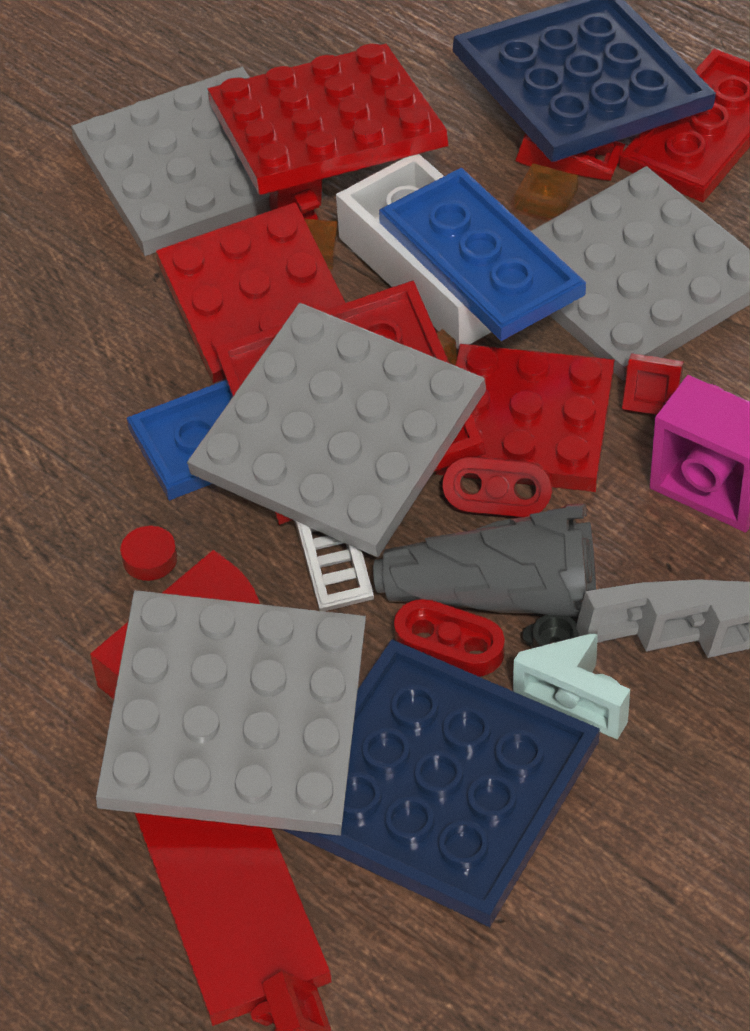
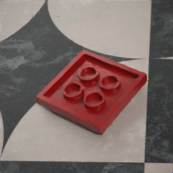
M296 202L156 250L157 263L213 383L226 379L216 352V346L284 324L299 303L319 311L345 303Z
M460 344L455 366L485 378L486 392L471 413L484 441L485 454L481 456L536 462L548 471L554 488L596 492L615 359ZM448 467L437 470L436 475H444ZM467 473L463 477L480 479L475 473ZM521 478L517 481V484L535 485L529 478Z

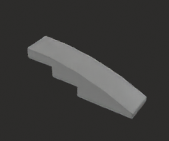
M702 579L642 582L585 591L576 629L579 636L597 634L598 642L637 634L646 652L693 641H699L707 658L750 649V582Z

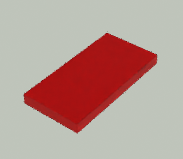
M715 48L695 70L716 92L713 108L639 133L620 154L619 168L630 173H635L647 166L679 193L704 203L750 148V62Z
M135 813L137 825L212 1026L250 1013L258 1004L267 1001L261 983L281 970L315 985L317 988L332 983L331 972L271 828Z

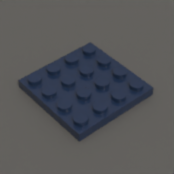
M569 0L456 35L453 39V53L551 162L712 109L714 106L716 92L625 0Z
M391 639L357 691L341 836L281 830L487 927H491L598 745L600 728Z

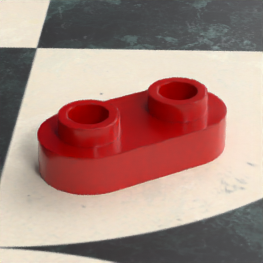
M482 456L464 457L452 463L446 470L443 477V491L449 503L462 511L527 517L530 516L529 514L540 513L548 505L553 494V482L548 471L536 462ZM475 473L480 477L482 486L478 492H469L463 487L462 480L465 474ZM529 478L535 483L536 492L532 497L525 498L518 494L516 483L519 479Z
M425 599L406 603L395 615V641L479 677L494 672L503 662L505 654L504 634L499 625L490 619ZM428 633L431 636L424 638L417 634ZM471 651H481V652H483V653L472 654V653H469V652H471Z

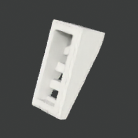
M295 521L319 611H329L373 600L374 594L362 550L346 544L347 550L317 557L316 550L343 544L344 542L328 535L313 539L311 532H316L317 530ZM347 561L352 563L353 568L322 575V567ZM356 578L358 588L327 595L325 586Z

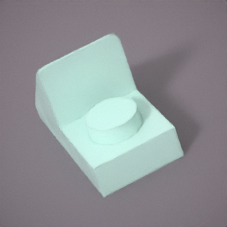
M587 634L521 651L514 659L513 671L514 692L600 728L601 733L618 740L628 723L630 689L620 685L610 676L592 673L597 659V634Z

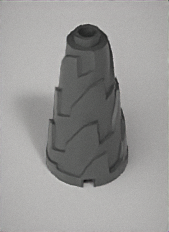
M584 503L566 504L562 508L529 514L530 516L496 521L475 530L425 538V542L385 549L383 559L375 560L373 565L376 592L386 593L387 600L390 602H410L425 599L458 608H475L500 613H540L569 616L578 619L585 591L596 590L591 523L575 522V519H583L584 516H587V513H589L587 506Z

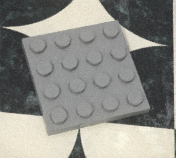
M243 66L71 126L75 143L144 256L153 254L158 249L271 210L269 193L259 195L209 102L207 88L221 85L222 82L230 78H250Z
M647 166L531 231L586 282L585 296L550 314V316L597 358L615 359L614 373L622 381L626 380L631 353L662 358L750 305V249Z
M299 303L189 458L187 464L190 473L194 476L375 557H379L486 392L485 378Z
M134 590L96 794L97 808L341 836L366 616Z

